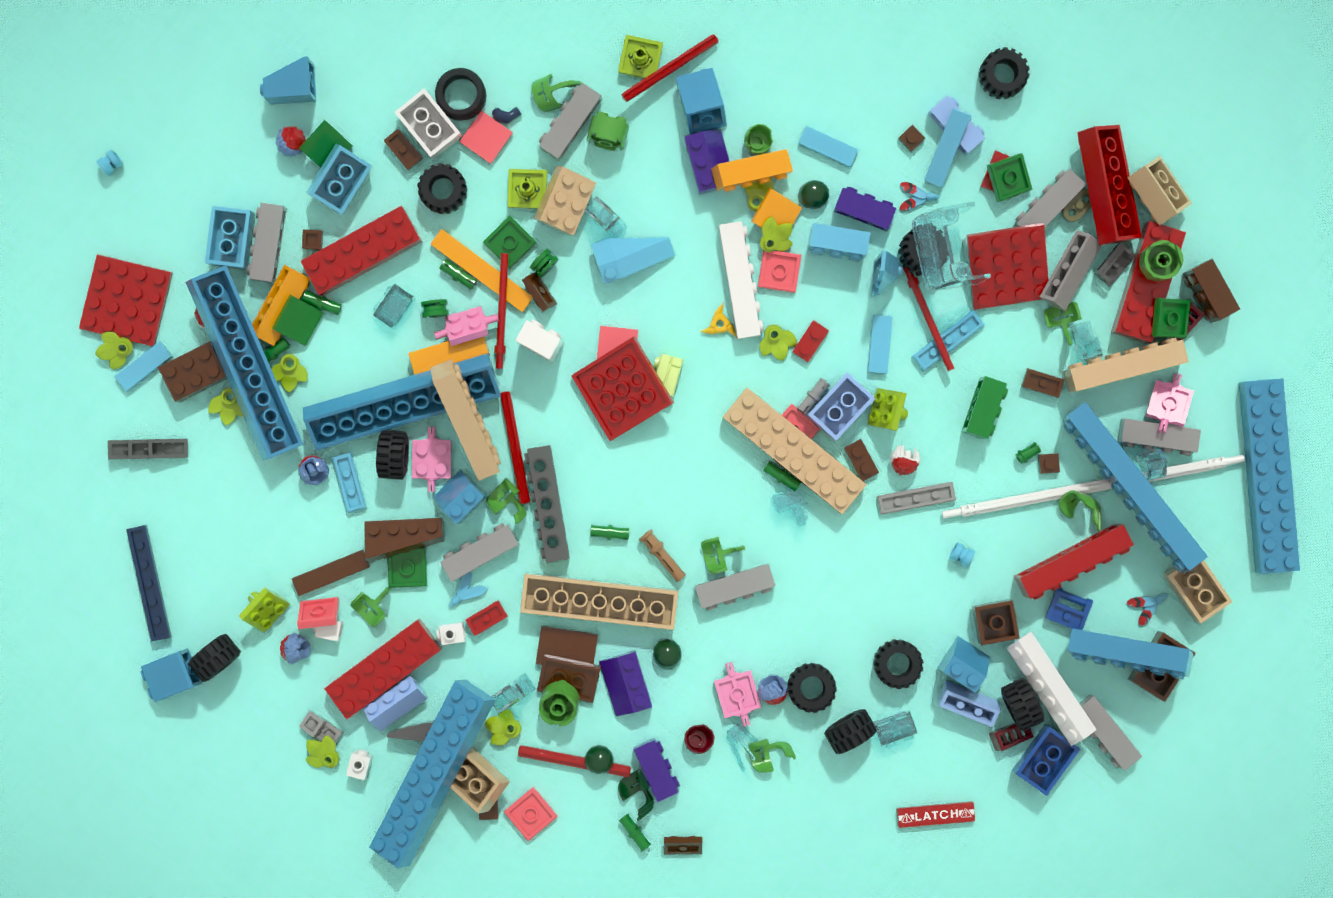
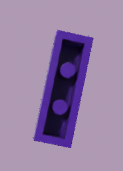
M852 187L842 188L833 212L886 232L889 230L897 209L893 207V203L886 200L882 202L877 201L875 196L867 193L861 195L857 193V189Z
M652 738L635 746L633 750L657 802L679 793L678 787H680V783L676 776L672 777L670 772L672 766L669 759H664L661 753L664 752L661 742H656L655 738Z

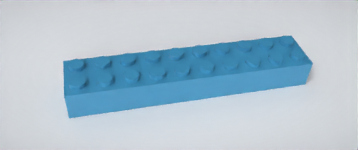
M227 266L212 270L185 282L262 460L271 459L303 445Z
M488 353L454 363V365H459L463 380L467 382L470 390L469 393L474 398L476 404L501 396L499 384ZM431 370L303 407V421L315 449L320 450L378 433L382 430H388L446 413V410L433 384Z
M1284 379L1239 382L1255 573L1267 574L1300 571Z
M1084 402L1069 413L1063 420L1064 429L1069 434L1072 433L1075 436V442L1080 449L1084 448L1088 453L1087 458L1093 465L1097 464L1101 469L1099 470L1101 476L1105 480L1109 479L1112 483V490L1124 498V505L1128 510L1135 512L1137 515L1135 518L1141 526H1146L1149 530L1147 532L1149 537L1153 541L1157 540L1161 545V552L1166 557L1169 556L1172 559V565L1176 571H1181L1184 574L1208 557L1207 554L1088 404Z
M468 680L454 681L369 848L396 868L410 866L496 701V699Z

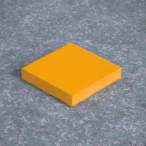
M769 188L751 222L762 228L764 222L772 216L777 225L791 223L793 225L802 207Z

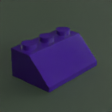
M721 129L702 131L684 136L699 195L716 191L717 188L711 168L717 164L730 162Z
M636 650L599 661L616 716L652 708L651 698Z

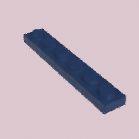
M147 525L126 529L151 642L170 638L172 635Z

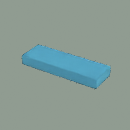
M808 126L805 127L798 143L849 168L858 152V149Z
M873 315L868 372L887 374L893 320L891 316Z
M159 341L114 377L123 389L128 392L173 356L163 343Z
M352 452L332 457L347 513L367 508Z

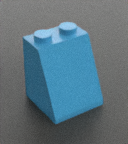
M304 56L262 78L263 84H260V94L271 105L316 102L314 63L308 56Z
M713 68L702 69L676 77L677 88L690 135L727 126L724 103Z
M461 469L434 496L441 509L456 524L462 523L488 497Z
M957 636L937 668L976 693L987 677L990 656Z
M189 648L141 666V676L144 681H147L149 687L147 691L149 697L154 702L202 684L201 680L188 665L189 660L192 658Z

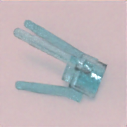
M738 723L726 731L729 735L726 738L731 744L741 771L744 772L745 768L734 741L736 743L740 742L752 761H755L754 755L743 740L746 737L744 734L753 742L759 740Z

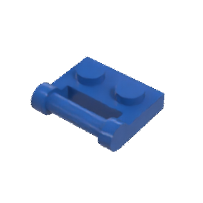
M1060 587L1054 590L1045 618L1069 628L1083 630L1093 600L1066 592ZM1060 597L1083 606L1082 612L1058 603Z

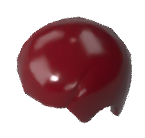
M704 724L694 725L686 731L684 744L686 749L692 753L703 754L714 745L715 736L708 726Z

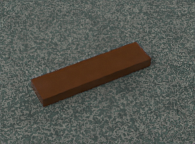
M360 550L291 579L298 596H301L365 570L370 565L365 560L364 550Z

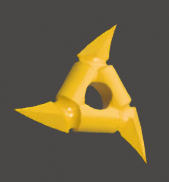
M724 302L714 312L715 315L712 318L710 327L699 332L717 334L728 331L737 338L733 325L722 314ZM717 321H723V327H717Z

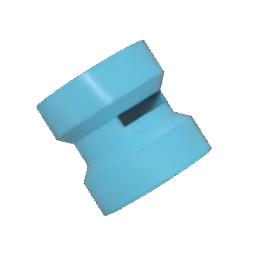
M112 149L106 153L105 157H100L96 161L98 166L108 176L113 173L116 167L119 168L124 164Z
M957 542L951 551L949 559L953 561L958 560L962 566L967 568L975 551L971 548L966 549L963 544Z

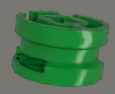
M547 248L532 262L529 268L532 271H536L537 275L542 278L554 267L559 259L556 256H552L551 251Z
M447 299L421 302V307L424 311L422 312V318H427V316L429 318L448 316L449 310L446 309V305H448Z

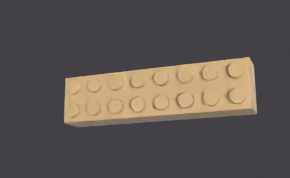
M749 388L742 392L722 417L840 514L846 511L867 485Z
M525 573L520 613L674 630L678 590Z

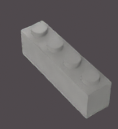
M583 82L580 86L577 85L571 93L573 96L571 100L563 104L560 109L562 111L560 116L552 120L549 125L551 127L549 132L544 133L539 139L540 149L557 161H560L602 100V95Z
M1068 169L1066 172L1062 170L1055 177L1057 181L1053 185L1049 183L1042 190L1044 195L1040 199L1036 197L1028 205L1030 209L1026 213L1022 211L1016 217L1017 223L1014 227L1043 223L1044 227H1046L1080 192L1086 183L1071 169Z
M260 203V207H257L256 218H258V223L253 229L255 242L250 248L252 261L251 264H248L247 275H249L251 280L274 283L276 281L287 208L284 206Z
M1076 230L1040 295L1051 307L1066 311L1102 246L1099 245L1096 238L1079 230Z
M1131 419L1120 420L1117 442H1122L1125 447L1134 448L1136 444L1142 445V449L1153 450L1154 447L1161 448V452L1172 453L1173 450L1180 451V455L1191 456L1192 453H1198L1200 429L1168 425L1166 433L1162 434V431L1161 433L1158 432L1159 423Z
M501 523L493 528L495 532L489 535L485 532L476 537L477 542L471 544L469 541L460 546L461 550L454 554L451 551L443 556L444 560L440 561L450 581L452 582L519 545L520 543L510 525L507 524L505 526Z
M767 563L695 585L701 608H706V611L717 608V604L722 602L728 605L736 602L735 598L743 597V599L754 597L753 593L761 591V594L773 591L772 587L775 586L770 566Z
M1090 694L1079 703L1097 729L1090 734V737L1092 739L1096 737L1100 742L1098 747L1104 754L1109 753L1112 757L1110 761L1116 769L1120 767L1125 771L1143 757L1095 696Z

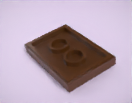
M541 626L535 664L542 665L544 654L594 664L598 634Z
M544 654L537 691L543 692L549 684L565 680L577 690L580 701L593 703L601 666Z

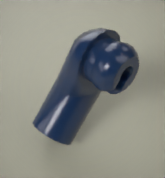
M517 107L509 112L503 111L500 108H495L492 111L493 118L497 122L505 124L512 122L522 115Z

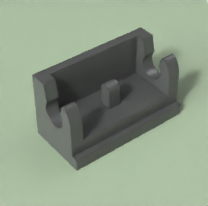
M1122 242L1117 244L1094 272V275L1111 287L1131 260H1133L1135 254Z

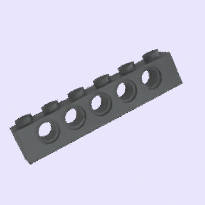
M551 445L527 449L528 453H524L526 465L530 464L531 472H528L529 484L533 483L534 491H531L532 502H536L537 505L534 515L535 520L540 523V529H537L539 540L543 541L544 548H540L542 559H546V563L570 559ZM538 461L545 463L546 467L542 472H538L535 469V464ZM541 480H546L549 484L548 489L545 491L540 490L538 487V483ZM544 499H549L552 502V507L549 510L542 508L541 503ZM549 517L555 521V526L552 529L545 526V520ZM552 536L558 539V545L554 548L548 545V539Z

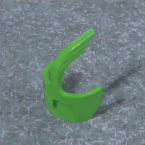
M549 74L532 83V94L539 109L543 112H550L562 107V104L558 103L553 97V91L565 87L580 86L582 84L581 81L568 80L550 86L549 79L553 78V76ZM543 88H544V92H545V94H546V97H545L544 94L539 95V93L543 92Z
M1071 302L1066 311L1054 307L1045 309L1044 316L1047 327L1062 326L1067 345L1071 346L1073 342L1067 325L1082 319L1078 304ZM1060 311H1062L1063 316L1073 314V316L1055 321L1052 320L1054 318L1061 317Z
M507 478L487 498V504L494 514L501 511L509 502H513L518 509L513 515L515 524H518L527 515L525 507L516 499L519 490ZM511 490V493L503 501H501V498L506 494V492Z
M1075 490L1065 493L1059 501L1060 511L1071 519L1074 517L1076 505L1082 501L1086 507L1092 510V522L1097 526V531L1100 532L1101 507L1099 503L1091 496Z
M719 537L701 542L704 559L710 574L728 570L724 559L725 554L746 549L744 545L723 550ZM713 545H715L716 552L720 563L719 565L717 564L715 556L710 557V555L715 554L713 550Z
M389 587L385 588L375 600L361 592L351 602L350 606L374 628L386 617L378 603L391 589ZM363 601L369 604L378 615H376L371 609L366 613V610L369 607L366 604H364Z
M767 738L748 743L752 767L761 773L773 772L774 769L770 760L769 750L782 749L786 757L796 759L791 745L786 742L769 744ZM760 747H762V753L764 758L761 757V753L759 750Z

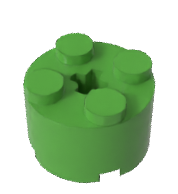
M597 112V115L592 117L587 141L590 143L592 140L595 142L594 146L605 150L615 151L616 148H620V151L624 150L629 131L627 119L620 116L614 118L608 116L605 112Z
M1160 240L1147 246L1141 252L1139 266L1147 279L1164 281L1174 277L1180 271L1184 261L1183 253L1177 245L1170 241ZM1158 259H1164V263H1159Z
M559 680L546 686L539 702L541 718L550 725L566 726L575 719L580 702L577 690L565 680Z

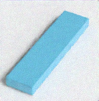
M955 108L952 109L924 181L941 188L943 187L971 118L970 114Z
M974 310L940 334L948 353L985 325ZM934 340L912 356L923 371L942 358Z

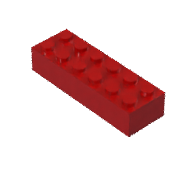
M1120 125L1094 126L1077 132L1099 245L1123 243L1142 238L1133 190L1127 178L1130 174Z
M401 205L300 262L317 293L320 296H325L423 241L405 208Z
M1152 221L1144 223L1141 233L1142 238L1139 239L1111 330L1113 334L1145 344L1152 343L1154 339L1152 327L1155 298L1167 297L1172 278L1164 281L1147 279L1139 266L1140 254L1147 246L1160 240L1170 241L1181 249L1186 235L1184 231L1162 224L1159 226L1158 223ZM1158 259V262L1164 263V259Z
M1113 524L1015 575L1014 578L1023 596L1036 600L1045 595L1043 592L1060 588L1062 582L1067 580L1071 582L1077 579L1079 573L1091 572L1096 569L1095 565L1099 563L1106 564L1112 561V556L1117 554L1123 555L1129 552V547L1134 544L1123 524Z
M419 618L325 687L324 690L347 720L441 651L442 647Z

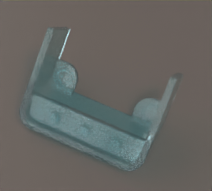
M975 202L948 205L920 214L912 221L923 281L928 290L938 291L976 285L991 277L990 273L972 276L971 269L966 263H954L947 226L955 224L959 219V214L966 213L973 208Z

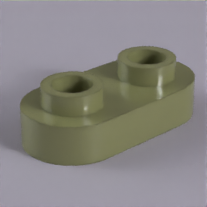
M1088 189L1081 190L1063 208L1062 216L1066 221L1075 222L1079 220L1092 207ZM1083 196L1088 198L1087 203L1082 201ZM1069 210L1075 212L1074 216L1069 215Z

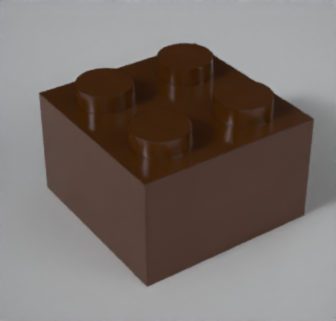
M1007 599L972 606L978 644L987 645L1020 639L1013 600Z

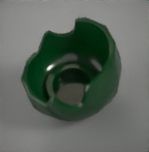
M808 181L799 189V201L805 208H821L827 204L829 189L821 181Z
M670 639L659 641L653 649L654 662L662 669L669 670L675 668L682 658L680 646Z
M593 746L584 757L585 766L591 773H607L614 765L613 754L606 746Z

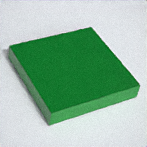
M324 120L299 149L321 168L335 144L341 145L348 151L353 145Z
M1018 153L986 165L997 202L1033 190L1023 153Z
M510 215L483 241L500 260L501 253L509 254V269L537 243Z
M290 295L272 329L306 346L324 312Z
M1155 298L1152 336L1186 339L1190 300Z
M417 548L387 558L389 588L428 586L426 548Z

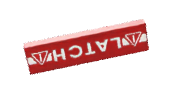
M974 802L897 808L898 827L975 821Z

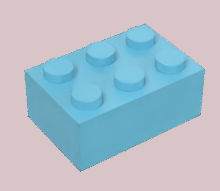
M335 144L306 193L342 215L372 165L341 145Z
M212 206L205 257L206 264L247 270L254 212L251 210Z
M813 223L810 229L807 250H810L811 254L814 255L828 253L832 258L841 259L842 256L849 257L850 261L860 262V260L867 256L871 232Z

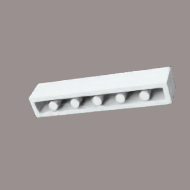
M742 221L719 225V233L737 340L758 337L761 335L760 332L763 331L762 320H758L757 315L760 312L759 301H755L754 294L757 293L756 282H752L751 275H754L753 264H749L748 256H751L749 244L746 245L745 237H748L746 225H742Z
M1032 632L1007 647V650L1071 746L1084 740L1097 730Z

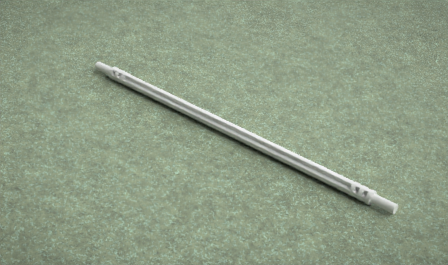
M1244 455L1228 458L1223 456L1143 471L1142 474L1149 482L1226 468L1227 465L1245 462ZM1101 479L963 505L957 509L942 511L943 519L961 515L966 517L1061 499L1065 493L1071 490L1083 494L1112 489V483L1109 479Z

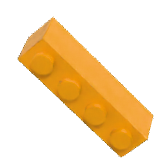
M787 149L725 162L711 168L717 191L724 189V192L733 191L737 186L747 188L753 186L754 182L765 184L770 182L772 178H776L777 181L787 178L789 173L793 172Z
M284 264L252 323L259 339L273 346L280 339L281 333L273 330L272 327L289 296L292 295L300 299L302 293L308 288L309 277Z
M484 336L451 346L450 341L410 352L408 355L414 375L429 371L431 367L450 359L453 360V363L487 353L490 355Z

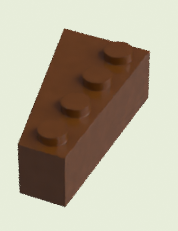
M442 518L364 521L365 560L368 564L379 559H386L396 554L406 553L410 550L445 541L444 521Z

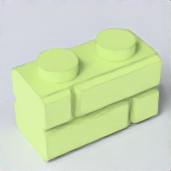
M661 353L660 357H656L654 368H657L656 373L669 395L673 397L683 359Z

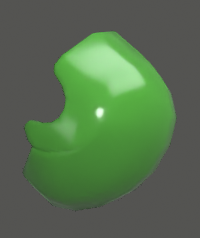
M756 124L750 127L744 136L746 149L754 155H761L767 152L773 143L771 129L764 124Z

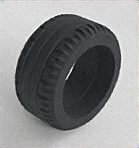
M454 68L445 72L438 80L435 87V99L438 106L449 118L459 121L469 120L478 115L483 109L486 102V89L481 78L475 72L466 68ZM465 79L475 85L477 97L468 108L460 110L451 108L445 100V91L453 81Z

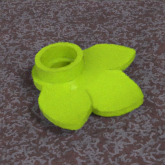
M770 179V182L765 184L754 182L753 186L745 188L748 196L747 205L750 210L756 212L760 206H755L753 200L758 199L761 204L769 188L774 189L773 179Z
M772 216L764 222L761 228L763 236L760 239L762 250L765 252H773L774 250L782 252L788 250L793 245L792 241L788 239L792 233L791 223L777 225ZM772 240V245L767 246V242Z
M771 324L764 331V338L759 344V349L762 356L772 353L776 359L784 361L788 354V347L797 345V339L791 331L782 330L780 326ZM773 331H777L776 337H771Z
M114 332L101 334L104 343L97 348L95 355L102 360H109L111 369L122 367L126 363L127 356L133 351L132 342L127 338H120ZM120 345H124L126 350H121Z
M293 354L284 355L280 363L274 365L271 369L276 381L281 380L287 392L293 391L298 381L306 382L308 378L306 368L300 365L299 359ZM289 360L293 361L292 367L287 366Z
M231 387L225 388L221 395L214 397L208 407L209 413H220L224 425L231 424L237 415L244 417L235 396L233 400H228V394L232 393L234 396Z
M505 707L499 708L498 716L490 717L485 721L486 728L493 733L490 741L493 745L506 744L510 738L518 737L522 730L520 722L514 719L513 712ZM510 725L514 727L513 732L509 731Z
M326 735L322 742L307 740L306 748L310 755L305 760L309 765L316 768L323 766L334 768L338 765L340 760L339 753L336 751V743L330 736Z

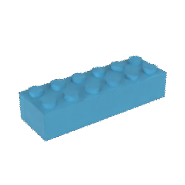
M1073 628L1068 646V652L1078 661L1086 662L1087 659H1091V661L1100 665H1106V662H1108L1113 667L1125 669V666H1130L1134 671L1145 672L1146 669L1150 670L1152 674L1160 676L1168 673L1173 678L1184 680V677L1190 676L1193 653L1190 649Z

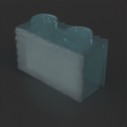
M395 283L393 286L389 285L384 292V299L382 302L378 301L373 308V316L392 329L396 327L415 299L414 296Z
M909 710L873 722L877 728L876 735L881 746L885 745L886 748L896 745V741L903 739V741L915 738L914 734L918 733Z

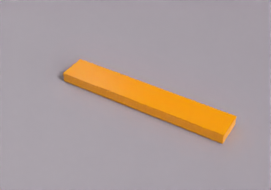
M441 229L430 244L499 295L500 272ZM507 278L506 301L523 313L533 300V297Z

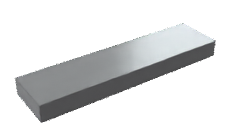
M953 482L879 495L877 496L880 515L956 501Z

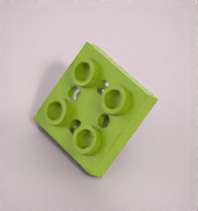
M625 35L618 73L644 79L657 71L663 42Z
M509 169L507 207L538 209L547 189V170Z
M877 388L867 425L897 431L900 420L904 421L908 416V410L903 408L907 394Z
M264 587L260 593L256 591L250 593L254 599L250 595L248 596L250 604L240 613L239 617L244 622L265 633L279 616L285 612L290 603Z

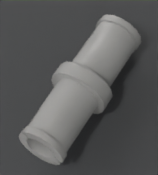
M820 378L813 389L806 393L807 396L797 409L807 415L815 403L821 400L820 397L830 387V384Z

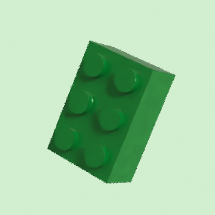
M987 376L979 378L961 432L980 439H988L989 436H993L996 425H993L995 418H999L1002 407H1000L1001 400H1005L1008 393L1007 383Z

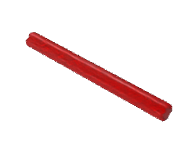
M710 35L621 94L625 102L630 101L719 42L716 35Z
M505 391L500 393L515 480L519 490L520 504H526L530 502L511 393Z
M520 745L518 749L519 757L587 769L584 757L523 745ZM614 763L607 774L629 777L631 767Z

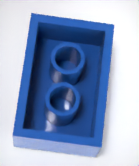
M1044 724L1012 771L1047 796L1078 754L1080 748L1076 745L1071 746L1065 737Z

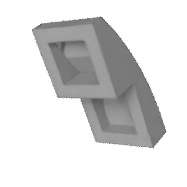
M312 711L307 713L299 725L302 730L321 742L328 735L337 744L344 733Z

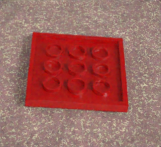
M1043 223L966 235L974 310L1042 300L1040 295L1049 281L1045 227Z
M97 254L79 329L99 334L114 332L120 338L124 337L132 342L154 346L173 273Z
M635 336L571 375L609 441L614 440L674 403Z

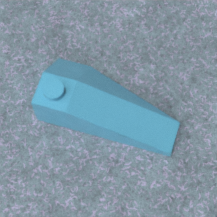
M669 237L606 238L591 243L604 284L624 278L675 256Z
M882 251L875 258L871 297H876L902 274V264H899L900 259L887 251Z

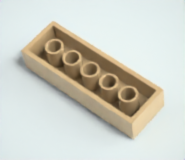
M1176 338L1161 341L1160 346H1158V343L1142 346L1141 351L1139 347L1123 351L1124 355L1122 356L1120 352L1105 356L1103 361L1099 357L1086 361L1087 365H1083V362L1069 365L1068 370L1063 371L1068 392L1072 393L1188 363L1189 360L1184 341H1177Z
M450 359L431 367L433 384L478 481L499 473L498 465L501 464L496 446H493L491 435L484 426L485 423L482 415L478 413L476 402L469 393L470 390L467 382L463 380L459 365H454L453 360Z

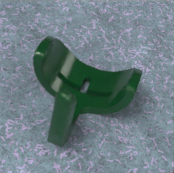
M640 769L630 773L629 777L622 778L618 784L619 795L623 801L636 792L643 791L646 803L638 809L639 817H637V821H640L649 814L654 807L653 797L648 791L650 785Z

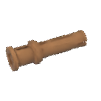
M652 529L638 539L645 544L650 554L657 557L676 582L686 575L663 548L664 543L655 537Z

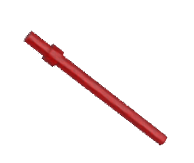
M501 253L499 321L497 325V345L494 348V353H496L495 368L503 369L504 354H506L504 339L509 257L507 253Z
M903 267L908 279L907 284L913 290L945 367L949 372L955 368L920 290V282L914 276V273L908 272L910 270L908 267Z

